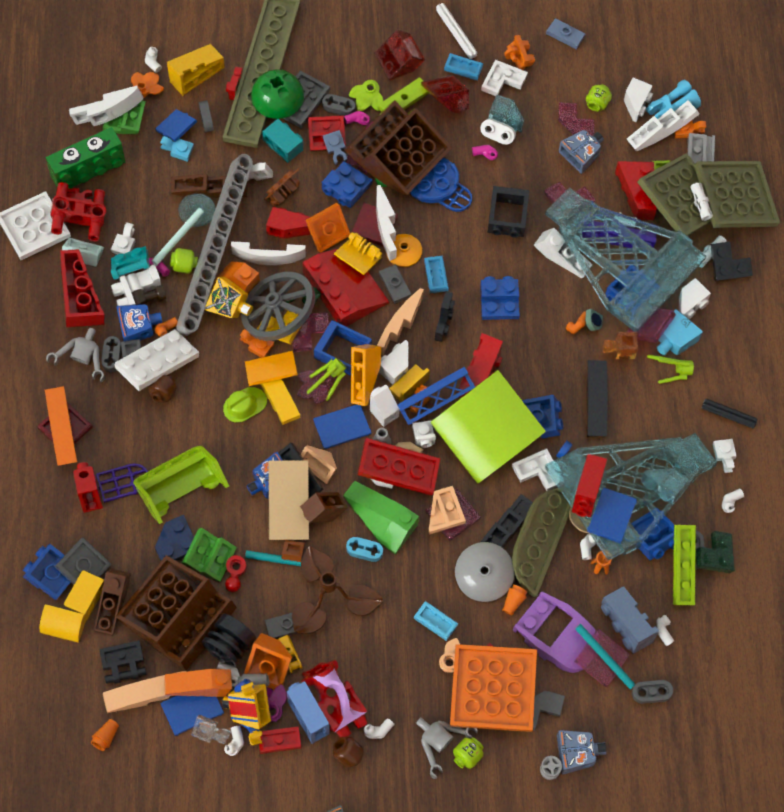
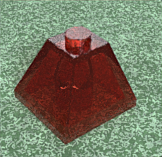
M454 75L421 82V86L451 112L459 113L462 110L469 109V89Z

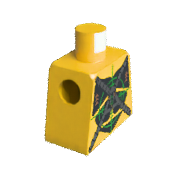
M218 277L204 310L229 318H238L240 313L249 316L253 306L246 303L247 292L228 278Z

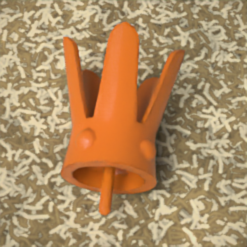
M600 551L596 558L591 561V564L597 563L594 569L595 574H598L602 567H604L606 575L609 573V565H611L612 561L609 552Z

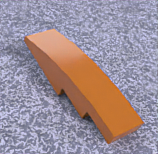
M62 386L46 389V402L57 465L76 463L78 461L65 388Z

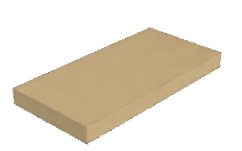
M268 461L269 540H309V521L304 517L300 507L309 499L308 461Z

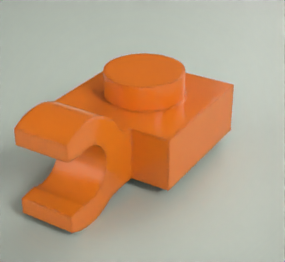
M691 120L674 132L675 138H688L689 133L705 134L706 121H698L693 124Z
M245 329L240 334V340L249 345L248 351L260 358L266 357L274 346L273 341L256 339Z

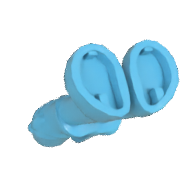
M681 80L677 84V88L668 95H664L660 99L651 102L646 111L649 115L658 112L655 115L658 119L671 108L674 111L677 110L687 100L697 109L701 107V100L696 90H692L691 84L686 80ZM680 96H684L675 103L671 104L673 100L677 99Z

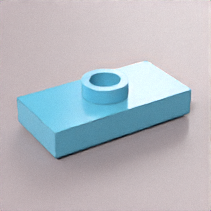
M426 601L414 616L416 621L445 641L449 639L458 626L457 622Z

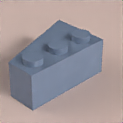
M623 586L603 597L601 609L612 620L611 624L615 632H619L622 636L625 648L627 650L630 649L632 654L652 644L659 630L656 626L652 628L646 621L649 619L645 613H640L636 607L638 603Z

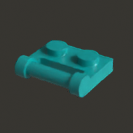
M146 246L135 248L124 254H117L111 258V274L114 280L133 271L150 268L149 254Z

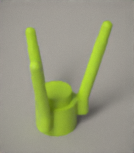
M647 355V358L676 365V373L680 374L659 380V384L680 379L687 380V375H693L694 364L691 360H677Z
M338 358L331 359L327 364L310 375V378H313L327 369V373L307 391V394L315 390L330 375L334 378L338 376L325 398L326 401L330 399L339 382L346 375L344 371L347 368Z

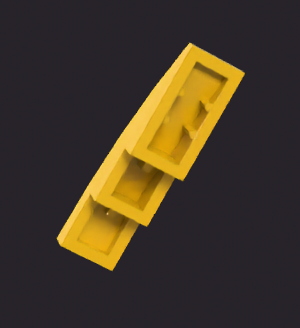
M282 379L261 383L267 399L270 400L274 411L277 412L282 425L300 418V413Z

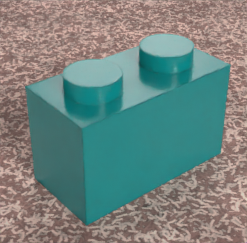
M279 119L262 131L263 141L287 163L303 151L302 137L298 133L295 134L287 123H283Z

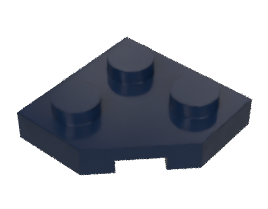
M184 515L165 522L155 546L160 561L166 555L176 561L185 557L194 536Z

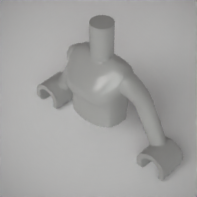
M93 328L88 329L85 338H74L56 353H49L46 356L48 363L54 357L56 358L54 365H58L59 357L74 346L70 358L88 365L93 355L95 370L92 374L93 379L95 380L96 375L101 374L100 382L105 380V375L100 370L99 346L92 341L96 332Z
M421 717L416 724L425 731L421 742L431 765L430 776L433 779H437V776L432 771L434 769H438L440 772L443 771L442 767L436 763L430 746L441 753L454 738L447 731L463 734L466 738L471 739L472 736L468 731L473 730L475 733H478V729L450 727V724L441 720L429 725Z

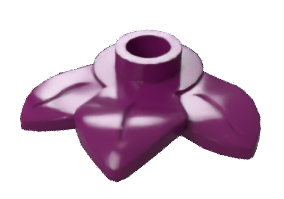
M283 685L277 686L274 691L266 687L269 711L276 709L275 715H270V722H276L282 717V707L287 701V693Z

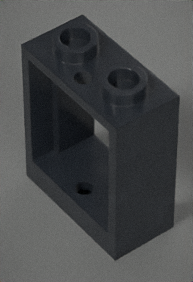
M493 186L487 233L510 235L514 238L524 237L530 190ZM496 202L523 205L521 224L494 220Z

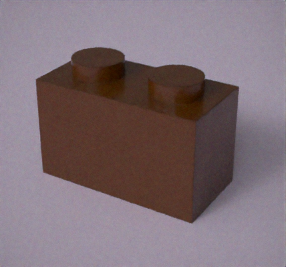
M339 492L315 493L300 506L304 517L309 523L333 522L348 509Z

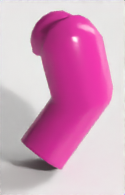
M356 111L345 115L344 121L346 124L357 122L361 125H367L370 122V116L364 112Z
M490 145L472 147L473 156L483 155L490 160H495L498 156L496 149Z

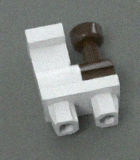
M155 264L151 265L147 270L119 277L120 282L111 285L114 297L122 294L125 296V298L116 300L118 306L147 305V302L156 298L159 301L166 299Z

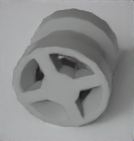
M555 756L546 757L540 766L541 775L547 780L556 779L562 770V763Z

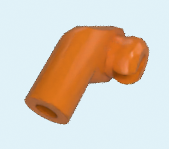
M586 311L582 312L575 324L569 322L566 326V331L571 332L570 334H576L586 325Z
M174 317L166 322L157 324L155 326V333L160 337L167 334V331L176 327L177 319Z

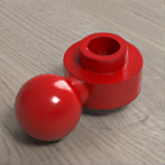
M238 555L231 556L226 562V568L230 577L225 581V587L229 592H236L240 589L241 582L238 576L243 575L247 568L244 558ZM235 564L240 565L238 570L233 569Z

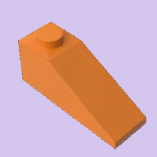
M205 669L165 674V695L225 697L232 690L231 669Z

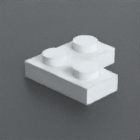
M495 60L481 87V91L497 97L504 83L521 90L528 72Z
M547 449L512 464V468L520 483L538 475L546 491L563 485L565 482Z

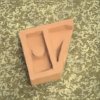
M453 486L434 491L429 535L465 524L466 520Z

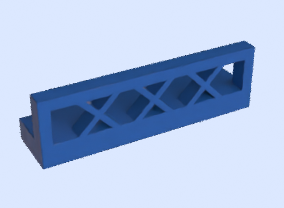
M463 367L397 404L407 424L410 425L469 392L475 386L466 368ZM465 376L470 386L464 390L455 388L457 380ZM453 382H455V383H454V387L448 386V385L452 384ZM444 387L453 389L451 397L448 399L439 397L440 390ZM455 390L460 391L459 393L453 395ZM438 391L437 397H436V396H432V394H434V393H436V392ZM427 397L436 399L434 407L430 409L422 407L423 401ZM421 401L420 406L414 405ZM411 406L419 408L417 416L410 420L405 409ZM421 409L427 410L420 414Z

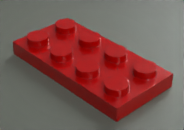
M366 438L357 475L432 496L435 490L440 458Z

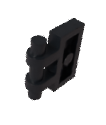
M140 640L99 649L103 670L112 669V674L105 676L106 684L112 682L117 684L121 683V680L130 678L135 680L139 679V676L147 675L145 667L137 668L136 663L144 662ZM130 665L131 670L119 672L118 667Z

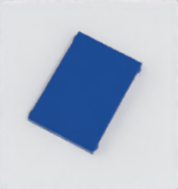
M356 404L313 418L324 450L371 435V430L361 405Z
M603 488L587 532L621 544L637 499Z
M174 696L160 703L175 736L224 714L217 697Z

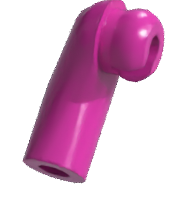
M149 258L150 266L154 265L152 263L153 258ZM163 261L156 266V269L163 277L169 275L170 270Z

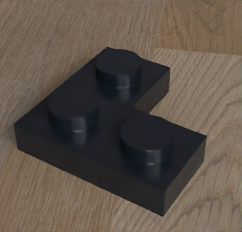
M730 242L710 244L715 281L753 276L751 257L733 260Z
M445 292L435 332V341L442 342L443 336L448 335L450 325H447L448 319L452 320L455 305V300H452V292Z

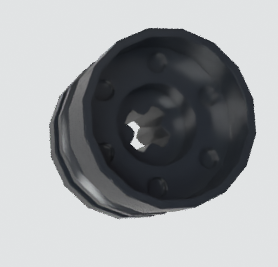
M222 613L214 624L219 633L209 631V637H205L202 640V644L217 660L236 667L239 663L238 659H242L244 656L239 648L249 650L256 640V636L239 620Z

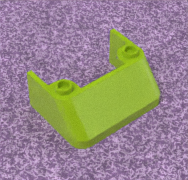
M203 446L189 449L137 477L133 482L149 512L159 524L163 523L161 517L167 513L170 502L196 488L203 486L204 488L213 489L219 483L225 488L229 487L217 459Z

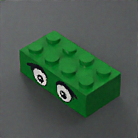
M112 127L46 157L50 176L55 185L58 186L59 182H65L69 185L68 188L85 183L95 176L103 175L106 171L118 168L123 163H126L122 143Z

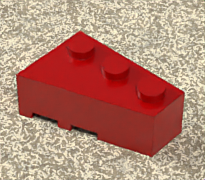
M618 161L615 174L621 182V188L627 196V202L634 218L636 217L637 220H654L657 207L637 183L640 178L655 171L654 162Z
M481 333L479 338L480 343L477 350H474V357L466 369L475 387L491 376L495 368L500 367L503 357H500L503 341ZM465 376L459 386V389L462 390L470 386Z

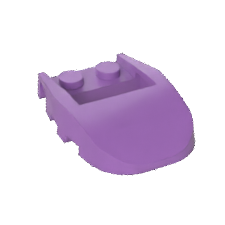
M544 592L540 593L513 628L515 633L518 631L525 638L524 642L529 647L537 649L539 657L543 660L547 659L554 663L557 668L569 673L585 669L597 654L575 630L579 624H582L599 643V637L594 627L569 604ZM557 607L573 619L553 645L549 647L534 635Z

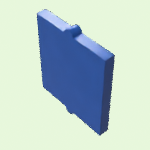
M176 109L155 130L164 137H168L176 142L197 120L189 116L188 113H183Z

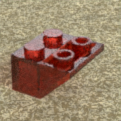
M396 30L374 52L389 80L414 72L425 61L411 34Z

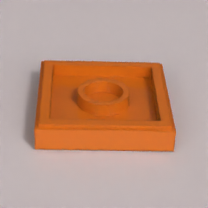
M338 203L305 220L317 251L320 253L346 239L351 234Z

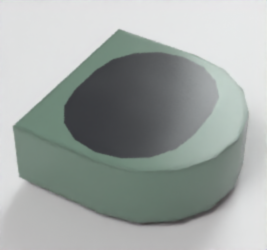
M593 309L586 310L585 321L588 329L596 331L602 327L603 315Z

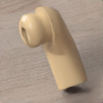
M398 442L395 445L419 453H423L424 450L412 442Z

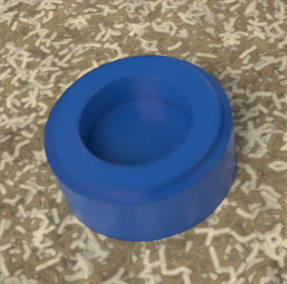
M566 440L556 457L561 460L564 459L572 447V443Z

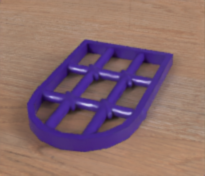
M127 464L97 473L99 489L101 490L104 503L137 494L138 491L133 483V476L148 472L147 469L140 464ZM131 467H139L143 470L132 472ZM128 468L127 474L115 476L116 471ZM112 473L111 479L100 481L99 476ZM130 476L131 482L129 484L118 486L117 481L119 479ZM114 481V488L102 490L101 484ZM133 486L134 491L125 494L120 493L121 489ZM117 491L118 496L105 499V493Z

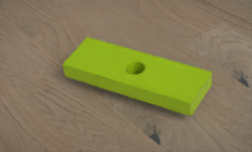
M419 77L380 103L378 109L382 112L391 102L396 100L405 110L431 93V88Z

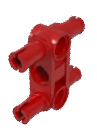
M59 182L50 211L51 218L53 219L51 232L56 235L61 234L64 222L90 226L88 239L94 242L98 241L100 229L104 225L106 207L104 205L105 191L96 189L93 202L67 197L69 185L65 182Z

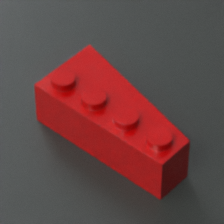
M60 250L66 327L104 325L105 314L103 309H101L98 296L94 291L80 250Z

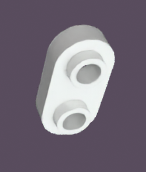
M487 119L481 124L482 134L499 143L510 144L516 137L513 127L495 119ZM487 126L492 128L491 132L487 130ZM503 133H507V139L503 137Z

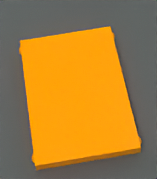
M293 351L245 361L249 386L298 375Z

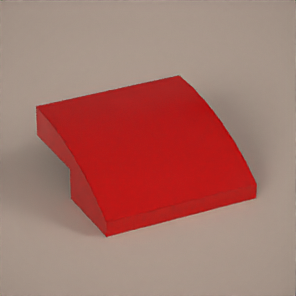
M344 115L308 117L310 151L327 150L322 138L323 135L340 130L346 146Z

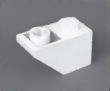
M632 78L625 93L624 103L632 120L637 122L639 116L643 117L646 110L645 104L650 103L653 93H651L652 85Z
M696 278L684 286L679 295V312L687 319H691L699 308L703 309L708 305V299L711 294Z
M407 340L401 344H396L388 356L384 355L381 358L379 373L392 385L408 372Z
M387 385L375 388L370 395V411L383 427L399 417V408Z

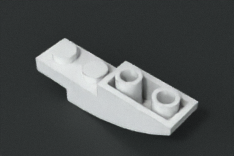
M138 86L103 94L102 101L69 109L70 116L76 125L91 121L93 126H97L111 121L134 108L143 100V95Z

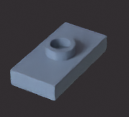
M556 18L546 32L547 35L576 50L585 38V33Z

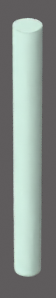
M201 208L194 212L153 258V264L157 266L204 214Z

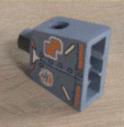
M582 130L562 140L558 152L582 174L600 155V143L603 141V136L599 132L591 136L586 130Z
M558 731L557 743L559 758L562 763V774L592 767L596 763L597 755H606L605 742L594 743L592 733Z

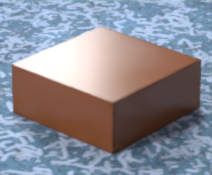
M285 540L282 559L301 562L305 543Z

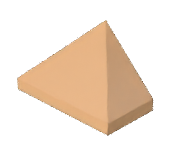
M305 446L301 456L305 461H308V466L313 474L328 484L337 469L332 453L312 446Z

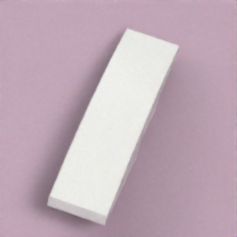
M687 100L675 111L671 108L658 119L655 116L629 136L627 140L636 151H639L679 130L697 117L699 112Z
M378 185L376 201L378 229L382 244L390 261L395 259L397 255V249L393 241H396V231L392 225L395 223V213L381 185Z

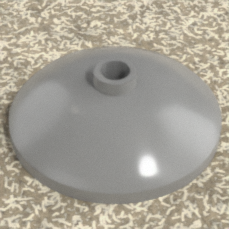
M480 542L469 546L461 553L455 566V577L459 588L466 596L479 602H491L501 598L508 592L514 581L515 573L510 555L506 550L494 543ZM483 567L488 568L487 574L481 573Z

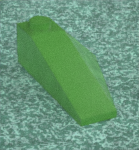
M356 481L352 483L343 495L355 513L364 521L366 527L374 534L376 540L394 554H397L418 526L419 516Z

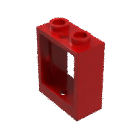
M589 453L587 455L572 512L578 516L591 518L604 474L606 458Z

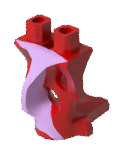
M337 661L320 662L312 669L301 673L304 678L301 681H305L308 687L313 685L316 688L320 699L317 703L329 723V730L336 732L340 738L349 736L351 732L347 724L353 721L357 729L365 726L367 720L364 714L367 710L356 695L352 685L348 681L344 682L343 685L339 679ZM333 688L336 691L335 696L329 697L326 693L327 689ZM329 705L334 709L332 714H329L327 711Z

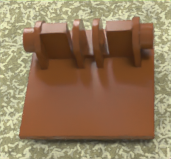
M300 168L295 171L291 169L266 192L268 196L264 200L270 198L271 205L275 207L287 199V195L290 196L292 192L299 188L300 181L297 178L293 179L292 176Z

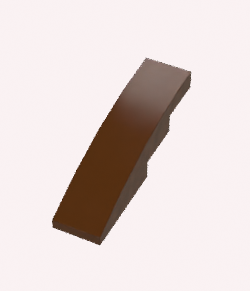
M207 174L171 177V194L187 197L219 198L227 176L208 177ZM247 183L242 197H247Z

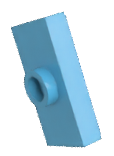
M450 53L444 71L478 81L483 63Z
M443 256L424 258L429 292L448 291Z

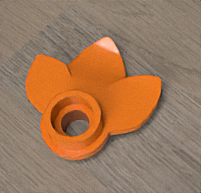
M136 72L131 77L132 87L138 86L143 98L147 97L148 94L156 95L164 90V87L158 84L159 75L157 73L149 72L143 75Z

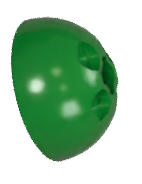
M274 69L263 73L255 81L251 91V100L253 106L260 114L273 119H282L295 114L301 108L304 101V90L300 81L292 73Z

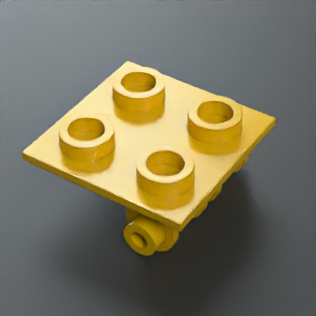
M352 232L348 237L349 240L334 255L364 275L382 258V252H380L381 249L374 246L371 242L365 245L367 240H363V237L358 233Z

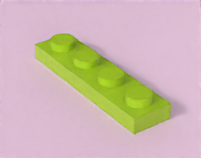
M674 525L673 605H695L696 525Z

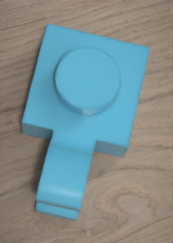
M163 136L160 142L162 144L161 149L171 151L172 157L187 162L194 148V143L182 139L173 142L170 138Z

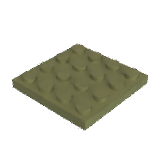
M687 153L637 181L681 239L711 223V219L702 221L699 209L694 204L695 199L690 186L699 183L694 167L695 163Z
M697 161L694 167L699 183H702L704 193L709 199V207L713 214L711 218L713 228L777 227L780 224L760 161Z

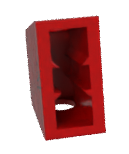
M86 462L79 463L73 474L83 513L102 509L93 467L89 466Z

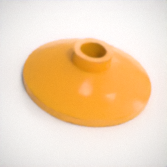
M409 234L396 235V241H393L397 249V255L390 262L399 267H410L416 264L422 256V245L419 240Z

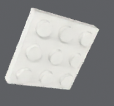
M46 191L0 212V225L20 260L71 237L64 223L61 234L56 235L51 232L53 219L51 218L50 211L52 201Z

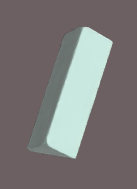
M68 238L62 246V250L79 249L84 263L96 267L104 247Z

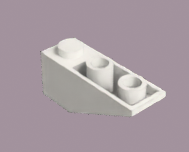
M555 228L544 231L534 244L546 258L580 278H583L593 265Z

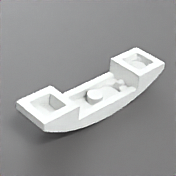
M231 242L233 255L255 264L284 265L306 257L305 245L287 244L286 251L250 249V242Z

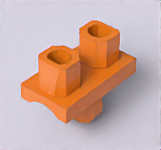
M515 35L514 41L507 46L508 50L505 51L504 55L506 59H512V62H515L516 68L524 70L525 67L533 65L535 57L532 54H527L530 49L528 40H522L520 35Z

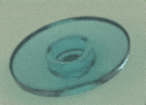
M204 194L188 195L179 205V216L186 223L194 212L201 208L204 214L193 226L206 225L213 218L215 212L214 202Z

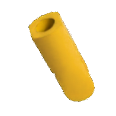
M285 635L278 638L277 640H280L290 655L296 659V661L290 663L289 672L293 673V670L298 668L300 670L303 669L290 636Z

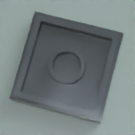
M82 537L54 567L74 585L83 570L100 577L111 563Z

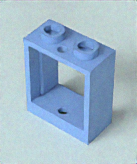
M304 681L301 684L297 682L291 685L287 691L288 704L310 743L313 744L329 735V723L306 682Z

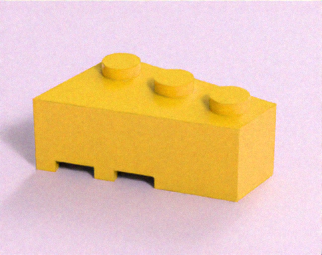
M211 44L167 62L170 83L182 96L225 68L224 57Z

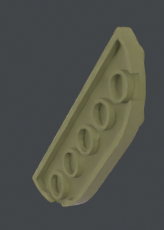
M557 488L539 495L531 504L516 540L512 556L514 573L521 587L532 597L538 595L568 519L569 511L576 492L573 490Z

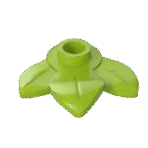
M367 80L363 85L354 86L349 93V97L356 99L358 111H364L370 106L376 111H380L378 105L383 102V97L379 93V84L376 81ZM368 86H373L374 89H373V90H368L367 87H368Z

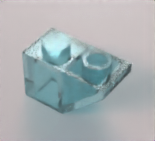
M496 95L489 111L488 119H495L513 127L515 131L522 132L524 119L514 100Z
M674 468L645 470L641 482L647 489L657 493L662 500L668 501L673 505L686 490L689 479Z

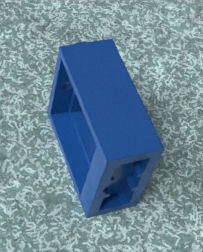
M331 320L314 349V358L325 364L331 359L334 360L336 358L326 353L336 335L358 346L364 344L372 345V339ZM340 360L347 368L344 372L351 376V365Z

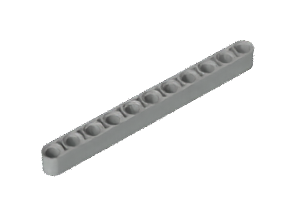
M241 154L232 161L176 325V330L184 337L195 332L199 327L253 165L252 158L247 154ZM196 290L201 293V296L197 294ZM191 306L194 307L195 313L191 310ZM185 323L190 326V329L186 328Z

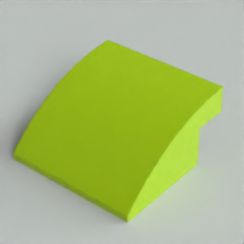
M499 370L430 422L477 484L546 432Z

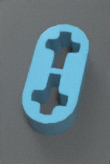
M352 537L347 541L346 550L352 557L377 562L383 556V547L380 543L359 537ZM357 543L359 548L353 551L352 546ZM376 548L378 553L372 556L371 551Z

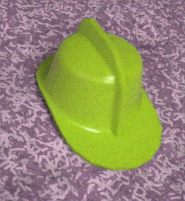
M248 387L241 391H236L225 401L223 406L225 417L232 422H243L264 410L267 405V397L261 389L256 387Z

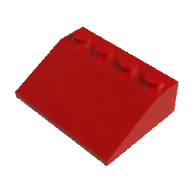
M338 249L318 253L303 261L304 275L311 285L319 290L321 300L337 323L348 326L389 304V300L370 273L366 272L363 275L334 255Z

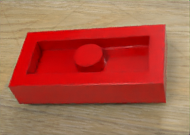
M299 726L262 731V736H260L262 743L259 744L260 754L301 749Z

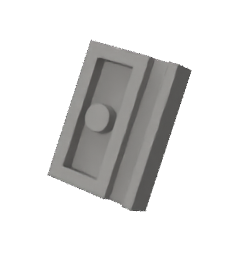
M689 133L687 154L694 163L697 161H714L715 135L710 137L705 134Z

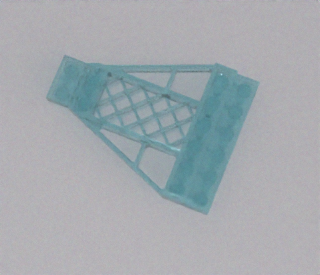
M570 187L545 213L547 217L559 225L558 230L606 310L635 333L706 259V255L692 245L693 240L680 230L674 232L602 208L593 201L584 199ZM594 220H601L604 226H594ZM620 222L641 228V230L635 234ZM592 231V238L582 237V232ZM595 231H605V237H596ZM608 231H615L618 233V237H609ZM646 231H650L671 239L657 251L640 237ZM609 242H619L620 248L610 249ZM623 242L631 243L633 248H623ZM596 243H606L607 249H597ZM579 250L603 268L597 276L593 275ZM633 253L634 260H625L624 254ZM637 253H644L647 259L638 260ZM611 254H620L621 260H611ZM625 265H635L636 271L626 272ZM638 265H645V266L639 271V266H638ZM606 273L611 274L625 285L611 301L608 300L598 283Z
M694 433L684 439L677 437L578 448L546 464L545 469L573 508L576 491L586 462L584 455H588V453H609L617 465L604 471L591 518L578 516L585 528L587 529L590 525L601 496V490L606 488V483L618 485L617 491H615L620 493V486L631 488L630 495H624L637 499L633 512L647 506L655 520L642 535L638 534L629 521L621 544L590 533L607 560H610L620 554L626 555L639 548L688 486L701 473L715 467L717 462L697 434ZM650 448L626 461L621 460L616 453L619 451ZM653 458L652 463L645 462ZM655 458L666 460L665 467L654 464ZM668 462L672 465L674 469L668 468ZM637 466L636 472L629 470V469H631V468ZM639 466L649 468V475L639 473ZM652 470L664 472L663 478L651 476ZM666 473L677 475L676 481L665 479ZM621 474L619 480L613 478V477H615V476ZM623 474L634 477L633 483L622 481ZM636 478L648 480L647 485L635 484ZM650 481L660 483V489L650 488ZM633 490L645 492L644 497L632 496ZM678 490L664 509L658 512L653 502Z

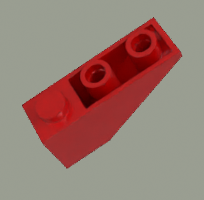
M273 207L266 224L267 234L283 239L311 235L305 221L310 217L300 212L295 213L285 208Z

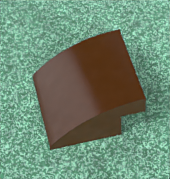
M394 100L344 150L376 179L406 196L452 147L417 108L406 113Z
M166 555L115 617L150 646L187 670L205 648L202 640L205 637H209L208 632H218L214 624L222 613L231 616L237 607L231 599L217 592L209 579Z

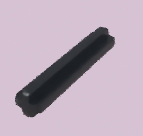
M705 399L702 404V409L750 428L756 426V417L710 399Z

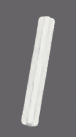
M444 3L437 5L436 11L468 58H475L477 56L476 49Z

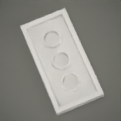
M174 329L115 362V368L140 391L163 375H168L198 358L199 351Z

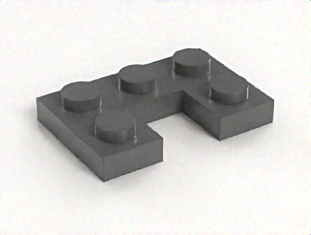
M299 71L296 77L303 87L304 101L301 108L295 114L283 119L302 129L308 121V117H311L322 102L323 97L329 93L330 86Z

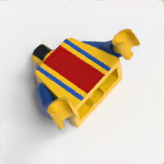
M244 679L235 686L228 696L223 698L222 706L225 709H230L233 722L241 724L250 732V744L257 745L262 743L260 738L262 731H260V728L271 721L266 684L254 685L249 679Z

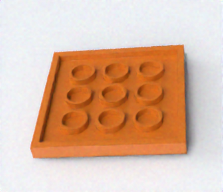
M455 644L450 727L533 732L537 649Z

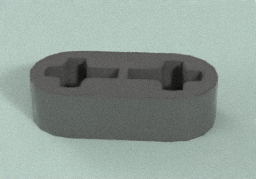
M328 94L323 97L322 107L329 113L345 116L355 112V102L349 98L334 94Z
M208 101L198 102L204 132L214 131Z
M115 336L106 338L103 344L102 366L106 372L110 373L117 371L115 362L121 358V342ZM112 343H115L116 346H114L113 351H111L110 346L112 345ZM110 357H112L114 363L108 366L107 363L110 362Z

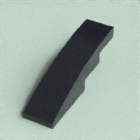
M587 360V436H607V361Z
M520 494L499 521L495 522L481 542L494 543L504 548L523 525L533 502Z

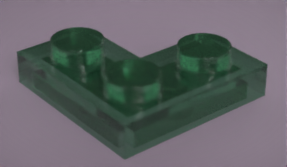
M719 531L712 532V549L706 547L696 549L697 568L725 573L734 572L732 534Z

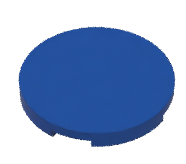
M442 158L414 187L410 194L415 199L425 203H439L447 200L456 192L459 185V172L456 165Z

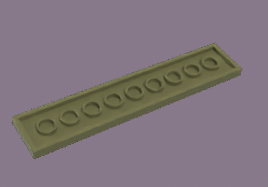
M264 0L222 137L224 142L258 148L267 117L260 114L253 106L251 91L255 81L263 73L274 69L281 70L301 4L300 0Z

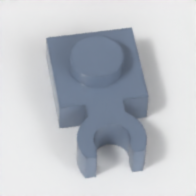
M340 130L323 135L322 138L328 154L334 153V164H338V156L343 157L346 162L347 156L341 151L346 146Z

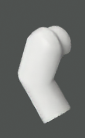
M741 489L724 495L722 501L724 512L731 513L735 510V501L744 497Z

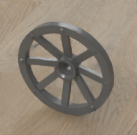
M280 272L265 278L249 292L246 303L253 305L254 302L265 304L249 316L241 313L242 324L254 338L263 341L278 340L292 334L306 322L314 308L315 291L306 277L296 272ZM288 281L276 292V283ZM296 282L305 287V290L286 294ZM270 288V293L266 297L259 296L265 289ZM306 296L303 309L286 303V301ZM284 309L298 314L297 318L287 326L281 313ZM266 311L259 330L252 327L251 322ZM273 313L276 316L280 329L265 332Z

